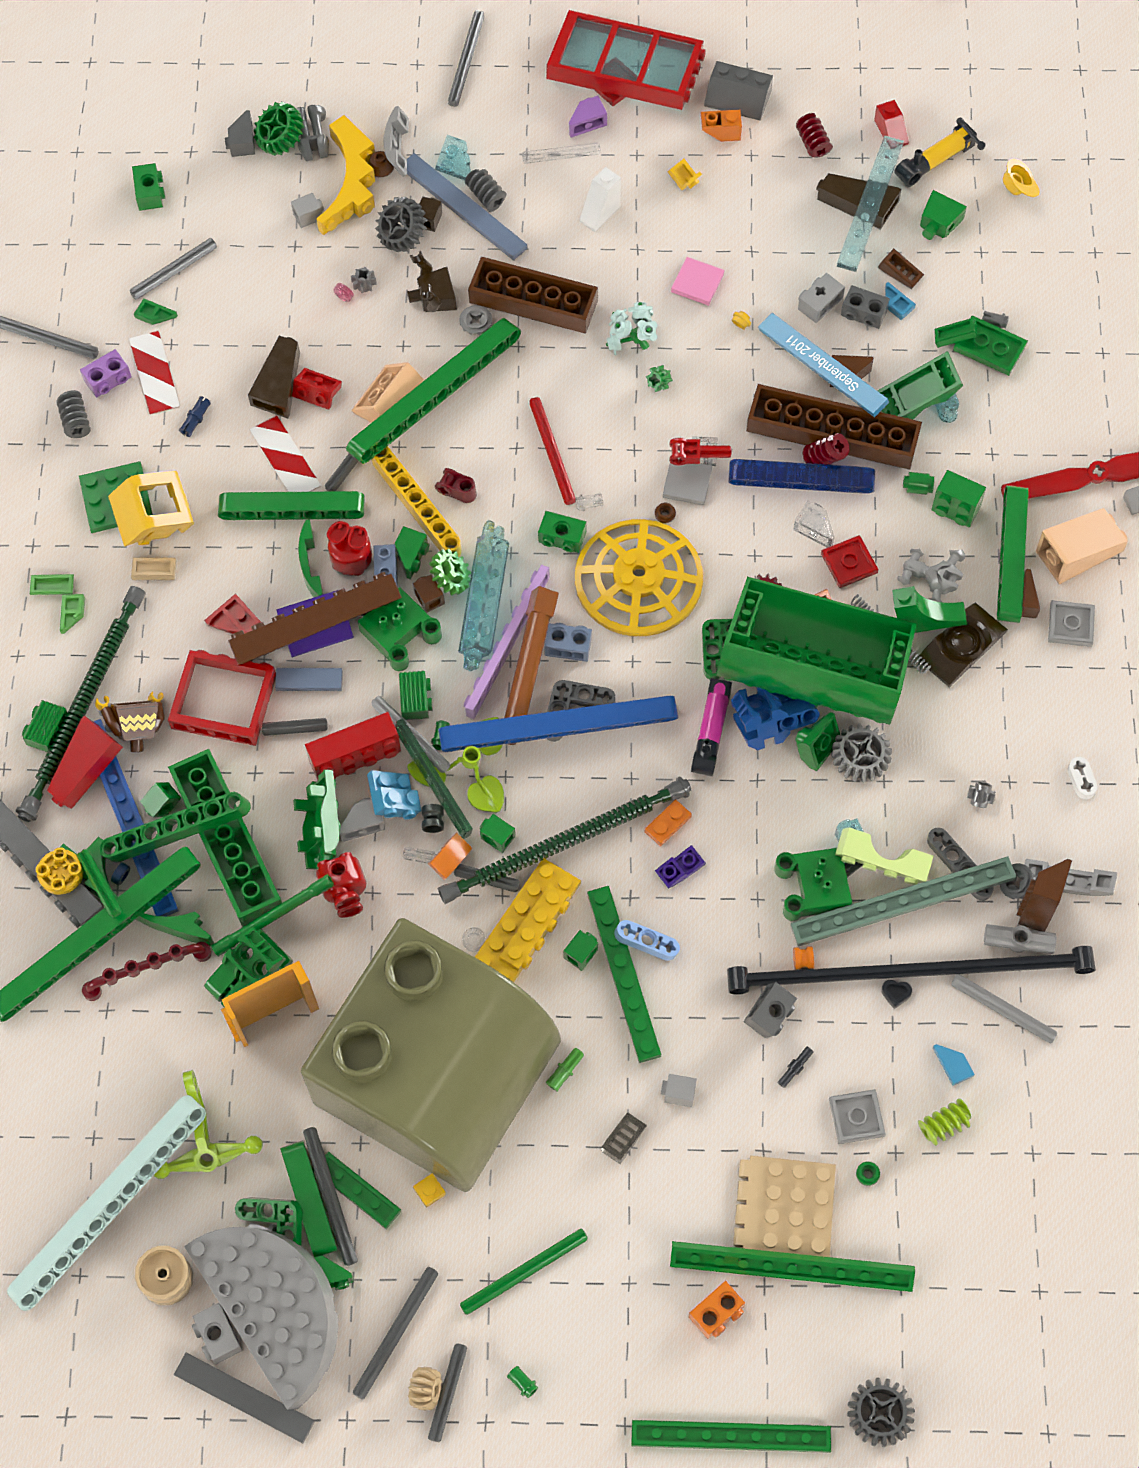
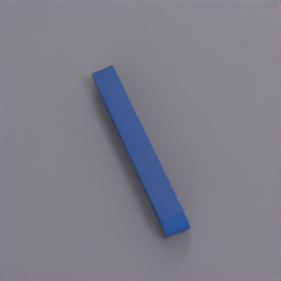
M662 696L441 727L438 731L442 752L464 750L469 746L482 748L669 722L678 719L675 696Z

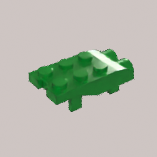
M324 770L318 775L319 780L317 782L312 781L306 787L307 800H293L294 811L307 812L302 826L303 840L297 841L298 852L305 855L306 869H318L317 864L320 861L332 860L337 857L336 847L339 842L341 824L337 814L338 801L335 795L336 780L334 779L333 770Z

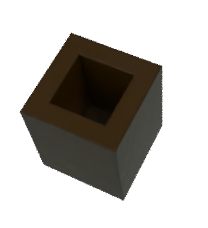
M422 196L419 204L422 206L421 210L425 212L423 217L428 220L423 226H426L427 229L425 230L435 232L442 216V202L435 198Z

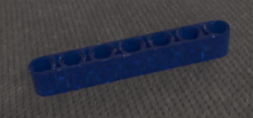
M733 459L729 462L728 482L737 486L869 494L875 491L876 471L870 467Z

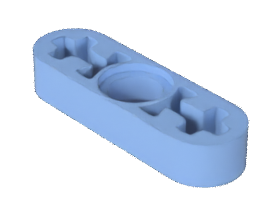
M629 920L621 921L614 931L615 938L619 942L666 961L674 959L680 950L679 943L674 938ZM624 928L628 929L629 934L627 936L624 935ZM636 932H638L639 934L636 937V940H634V937L636 936L635 934ZM644 935L649 936L653 944L645 945L641 937ZM658 941H660V943H659V945H658V946H659L658 949L655 948V946L657 945ZM666 945L670 946V953L666 952Z

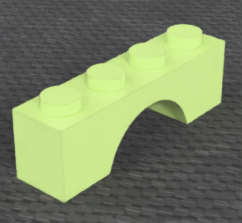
M850 827L842 829L835 854L842 857L841 861L849 864L858 862L863 864L862 868L870 871L879 869L884 871L883 875L891 878L900 876L905 878L904 882L912 885L927 881L933 855L915 849L905 850L895 860L885 859L875 851L870 834Z

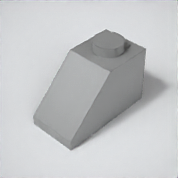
M364 798L359 803L353 805L339 831L342 842L385 830L382 815H375L371 798Z

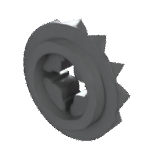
M1015 863L1012 864L1016 878L1018 876V878L1023 879L1019 882V888L1014 885L1017 879L1000 884L1003 894L1013 900L1023 898L1031 878L1035 877L1028 866Z

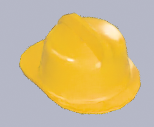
M1018 159L1009 160L1006 166L1007 170L1003 175L1005 187L1013 195L1023 193L1029 197H1037L1040 190L1029 168Z

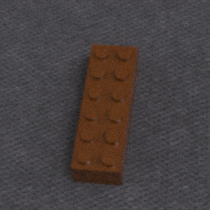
M482 256L468 288L469 303L584 334L587 332L598 303L597 286Z

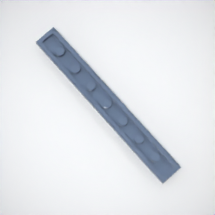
M413 153L406 159L407 174L513 261L528 249L527 244L418 155Z

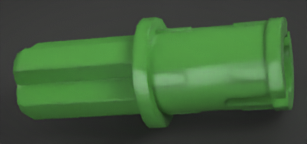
M574 1048L562 1064H557V1069L546 1081V1084L558 1092L568 1077L573 1076L572 1071L584 1057L583 1052Z

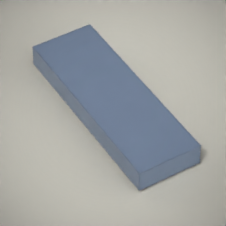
M276 668L275 689L276 691H342L343 671L342 668Z

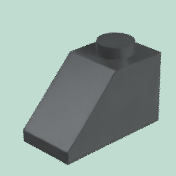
M246 110L228 128V137H225L226 149H230L232 157L255 155L250 110Z

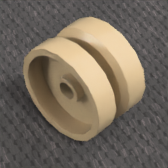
M156 1246L147 1250L139 1258L135 1267V1280L138 1288L151 1302L158 1305H173L180 1302L189 1293L193 1284V1271L189 1262L177 1249L170 1246Z

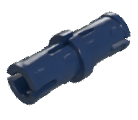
M199 396L193 409L188 411L186 420L179 428L180 433L184 436L187 432L186 436L191 437L198 423L203 421V415L211 405L210 400L207 398L203 401L204 397Z

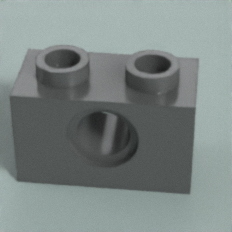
M777 982L770 983L765 987L743 1022L764 1038L777 1036L783 1028L781 1023L785 1017H789L795 1009L794 1003L798 998ZM770 1006L775 1009L774 1017L769 1013Z

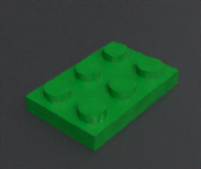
M972 315L971 318L974 317L976 320L977 337L955 343L953 351L1009 376L1027 346L1028 340Z

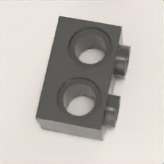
M851 285L842 305L841 316L848 320L861 322L868 327L879 329L887 313L890 298Z

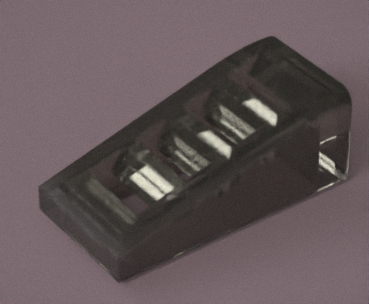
M627 1112L602 1145L601 1152L621 1164L647 1125ZM628 1121L638 1127V1130H633L626 1123ZM625 1129L633 1135L632 1138L622 1133L621 1130ZM619 1136L628 1143L624 1145L616 1137ZM612 1143L620 1147L622 1151L619 1152L611 1146Z

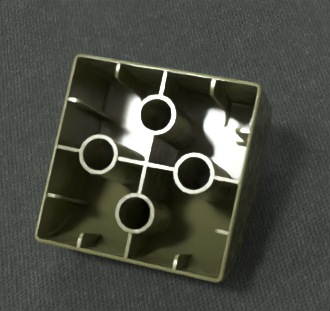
M400 918L390 930L301 1068V1074L311 1099L317 1107L428 1172L433 1173L459 1190L468 1192L472 1189L558 1048L561 1036L549 1014L528 993L506 976L411 921Z

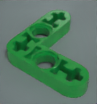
M710 619L702 625L703 672L709 680L711 678H721L717 676V671L712 673L710 670L711 661H715V668L718 670L723 649L722 641L726 639L727 628L731 625L732 619ZM709 627H713L715 630L714 639H710ZM709 646H716L719 651L716 654H709L706 649Z
M249 1197L240 1199L236 1203L235 1213L239 1219L277 1223V1233L285 1235L286 1230L289 1229L294 1234L293 1241L301 1245L302 1207L297 1201ZM266 1204H270L273 1208V1214L270 1217L264 1213V1206ZM244 1206L256 1207V1211L248 1212L244 1210ZM286 1209L293 1210V1215L286 1213ZM285 1222H289V1223L293 1222V1224H292V1225H285Z

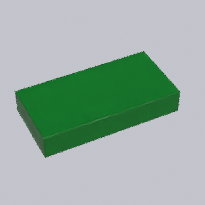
M974 317L934 329L937 348L977 337V325Z

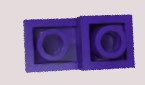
M690 845L675 858L671 857L663 863L655 872L669 889L702 868L706 862L695 848Z

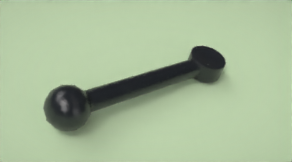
M959 117L956 123L961 125L977 143V148L983 150L986 146L985 142L980 141L966 126L964 119Z

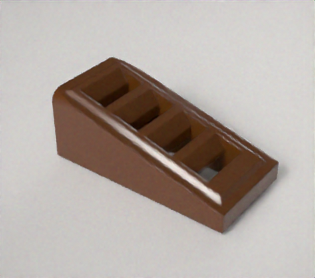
M894 248L878 266L881 271L910 289L924 276L918 268ZM904 270L908 271L906 275L902 273ZM911 274L915 276L912 280L909 279Z
M1026 569L1024 572L1021 617L1037 618L1040 612L1038 596L1031 569Z

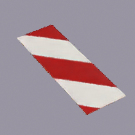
M159 331L129 338L149 414L180 407Z
M278 416L250 429L288 492H310L321 486Z

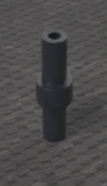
M806 1046L797 1059H793L787 1066L788 1070L777 1083L785 1088L795 1075H799L804 1069L803 1065L814 1051Z

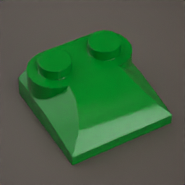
M830 712L824 715L811 728L805 727L796 735L795 740L801 760L815 771L819 770L832 753V745L836 742V736L840 735L835 713Z

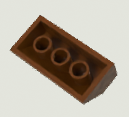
M1066 859L1040 871L1036 879L1031 878L1016 915L1020 916L1018 925L1037 931H1046L1060 903L1072 860Z

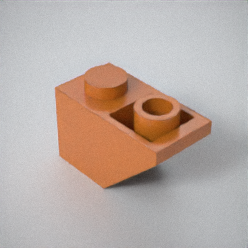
M740 110L701 112L702 131L721 142L741 141L742 121Z

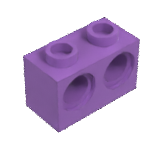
M116 349L80 369L84 382L96 398L108 393L119 384H124L132 377L128 365Z

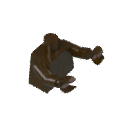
M419 251L417 256L413 257V255H410L412 262L417 263L420 268V276L417 278L418 289L407 291L409 303L421 301L423 311L457 310L456 297L448 267L433 271L432 265L424 258L421 251Z

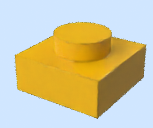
M433 1173L413 1186V1189L426 1208L446 1195L445 1190Z

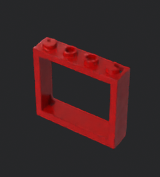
M189 650L168 717L171 729L256 746L276 680L274 666L266 662L259 664L251 661L238 666L234 658H230L225 654L214 655L204 650ZM196 664L264 677L249 728L180 714Z

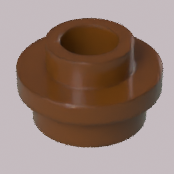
M664 502L656 507L655 518L659 522L670 523L675 519L676 510L670 503Z

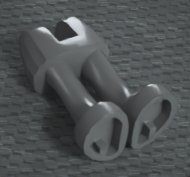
M309 105L307 107L313 136L309 134L305 108H296L304 119L302 122L304 128L301 129L303 135H300L301 139L298 142V148L306 162L313 160L312 151L318 150L320 158H327L329 139L326 135H323L321 122L326 118L325 108L320 105Z

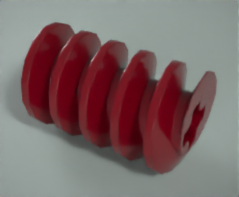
M808 113L798 119L796 129L799 131L809 156L818 158L827 155L832 150L833 145L830 143L829 137H827L820 118H816L815 113Z
M836 433L806 445L802 452L803 459L809 467L819 469L845 459L849 453V443L842 434Z

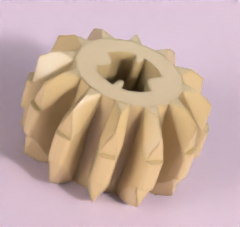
M425 1366L414 1370L410 1379V1386L408 1387V1398L411 1406L424 1411L433 1410L436 1407L440 1398V1391L442 1390V1379L439 1371Z

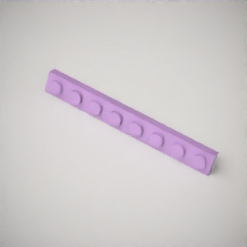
M541 564L539 570H535L532 574L530 587L524 589L521 596L522 602L519 606H515L510 624L507 623L503 629L501 641H497L494 645V654L491 660H486L483 667V675L476 679L473 687L475 690L472 695L467 696L464 702L467 717L475 719L528 619L526 612L531 591L538 586L545 587L550 578L549 567Z

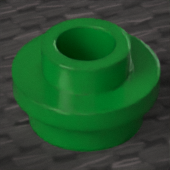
M873 1162L861 1163L856 1170L858 1181L866 1186L876 1184L880 1178L879 1167ZM864 1171H870L872 1173V1177H865Z

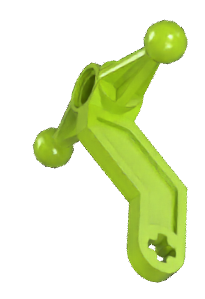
M194 1071L183 1072V1082L187 1095L195 1099L205 1109ZM205 1116L204 1120L194 1130L197 1148L190 1150L169 1163L165 1162L154 1174V1177L164 1179L170 1172H211L216 1167L224 1165L244 1152L250 1154L259 1153L262 1150L263 1142L257 1136H250L244 1143H210L207 1116ZM208 1153L212 1155L213 1160L205 1161L201 1155Z

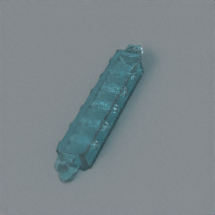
M491 520L486 521L482 535L477 537L458 652L464 655L463 668L468 671L477 670L482 658L489 656L492 652L509 550V542L504 539L505 529L500 525L494 528L495 524Z

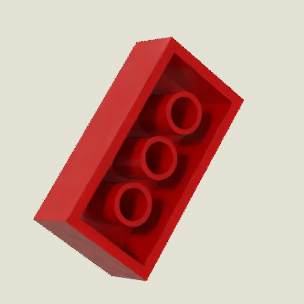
M389 712L305 744L309 762L317 781L319 780L318 775L324 770H333L334 779H336V777L344 774L350 775L361 767L373 766L377 761L384 758H393L401 752L399 736Z

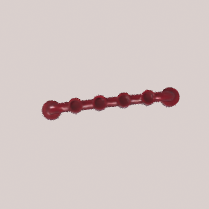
M198 942L184 947L174 944L169 948V952L161 955L151 952L146 960L139 963L129 960L122 969L115 971L112 968H106L102 972V976L94 978L83 985L82 994L88 1001H96L102 994L100 986L104 984L115 985L118 979L127 976L137 977L141 971L149 968L157 970L163 963L172 960L175 962L182 961L184 956L193 954L197 961L205 962L211 957V948L206 942Z

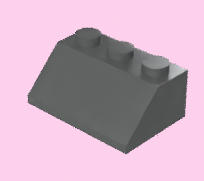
M716 61L710 77L704 106L721 111L740 110L741 116L761 121L772 91L773 75Z

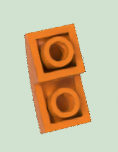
M456 832L428 865L445 880L468 855L472 847Z

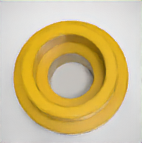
M743 311L733 313L731 321L737 327L745 330L746 327L751 325L748 314Z

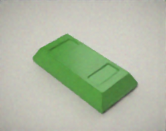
M74 574L31 575L29 594H73Z

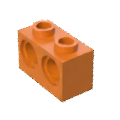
M725 1280L689 1312V1318L707 1339L711 1336L717 1338L725 1331L726 1327L724 1325L730 1319L734 1322L744 1313L742 1309L745 1306V1302ZM729 1298L734 1302V1307L725 1309L722 1307L721 1301ZM707 1314L713 1315L716 1323L711 1326L706 1325L702 1318Z

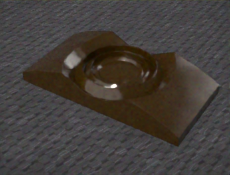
M976 602L965 609L967 625L946 628L917 657V659L922 657L919 662L925 660L922 665L928 663L926 668L931 666L929 671L949 688L1008 631L1005 626Z

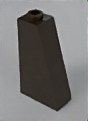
M828 173L824 180L821 179L816 187L818 191L817 200L880 230L899 203L902 190L895 186Z
M278 336L248 393L250 406L287 419L290 416L293 383L297 375L300 357L298 342L293 338Z

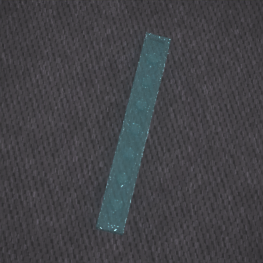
M884 136L839 256L837 267L857 272L904 141Z

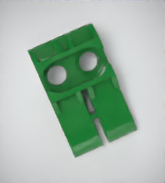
M250 928L237 939L240 943L235 949H228L224 954L222 964L206 981L204 987L217 1001L221 1002L222 999L291 965L293 960L262 929L257 931L255 928ZM251 948L253 954L252 957L249 959V953L247 951ZM266 964L267 973L264 975L262 969Z

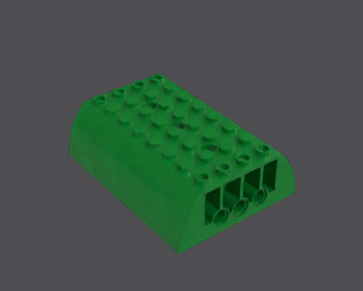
M747 576L723 645L717 676L725 680L744 683L750 687L765 689L771 693L786 695L792 699L804 700L813 705L825 706L834 711H843L856 717H864L877 723L890 725L901 695L917 624Z

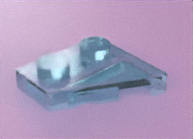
M447 135L435 170L465 180L468 173L471 172L466 141Z

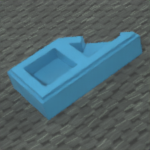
M889 282L886 283L885 297L890 298L888 310L902 320L915 309L916 304Z
M938 1044L933 1046V1050L952 1086L974 1077L975 1074L963 1053Z

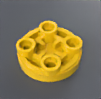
M59 847L46 854L36 866V873L39 883L46 891L62 895L73 891L79 886L83 879L84 868L75 853Z

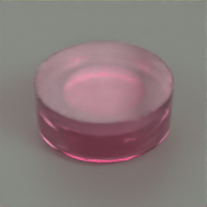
M337 283L333 289L335 295L345 302H350L354 296L352 290L342 283Z

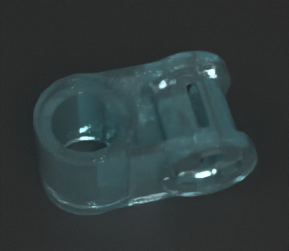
M956 393L947 401L935 404L939 418L943 422L951 423L957 419L959 400Z

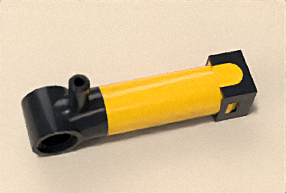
M964 121L966 126L977 137V133ZM957 125L951 134L926 150H915L914 157L902 160L896 166L894 173L907 187H911L920 180L922 175L961 150L965 153L974 147L975 141L961 125Z

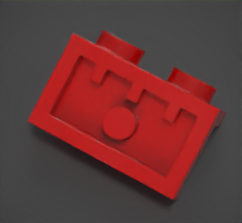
M304 368L294 379L292 396L329 410L332 407V398L341 389L342 381Z

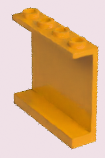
M297 961L222 999L224 1008L221 1011L236 1042L241 1041L243 1046L246 1047L248 1043L241 1029L302 998L311 1013L319 1010V1006L311 983L300 961Z

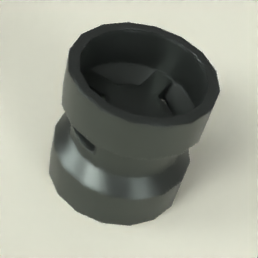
M427 804L422 807V816L424 817L422 830L424 832L438 833L444 830V822L442 821L444 807L442 805Z

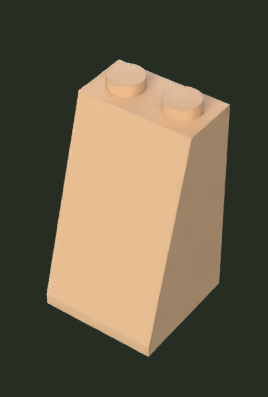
M1102 508L1043 530L1036 553L1060 585L1123 552L1128 540L1125 532L1120 530L1115 524L1113 516Z

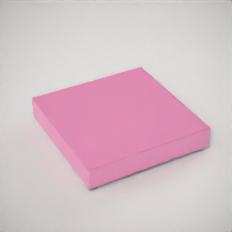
M687 257L671 288V292L709 306L724 276V270Z

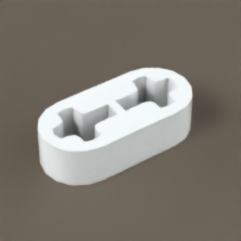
M1073 758L1068 766V773L1074 790L1081 799H1090L1097 790V783L1090 764L1085 758ZM1076 764L1079 767H1083L1081 774L1078 769L1074 770ZM1084 782L1086 787H1091L1089 792L1086 789H1082Z

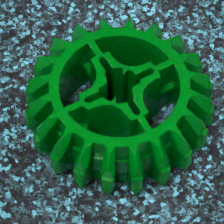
M282 101L280 103L275 102L273 106L268 105V109L263 110V114L258 116V122L254 123L256 128L253 130L255 133L253 138L256 144L265 153L274 156L277 154L283 155L284 152L289 153V148H295V142H300L298 137L303 135L301 129L304 128L302 123L304 119L301 113L293 105Z

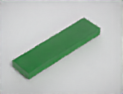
M328 1151L325 1154V1158L335 1189L387 1230L401 1213V1209Z

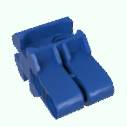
M756 687L757 694L747 696L745 688L739 690L731 699L732 707L737 712L733 714L734 721L748 747L755 750L764 749V740L774 737L775 745L783 743L790 735L791 730L815 723L820 715L816 706L807 701L792 699L786 695L771 693Z

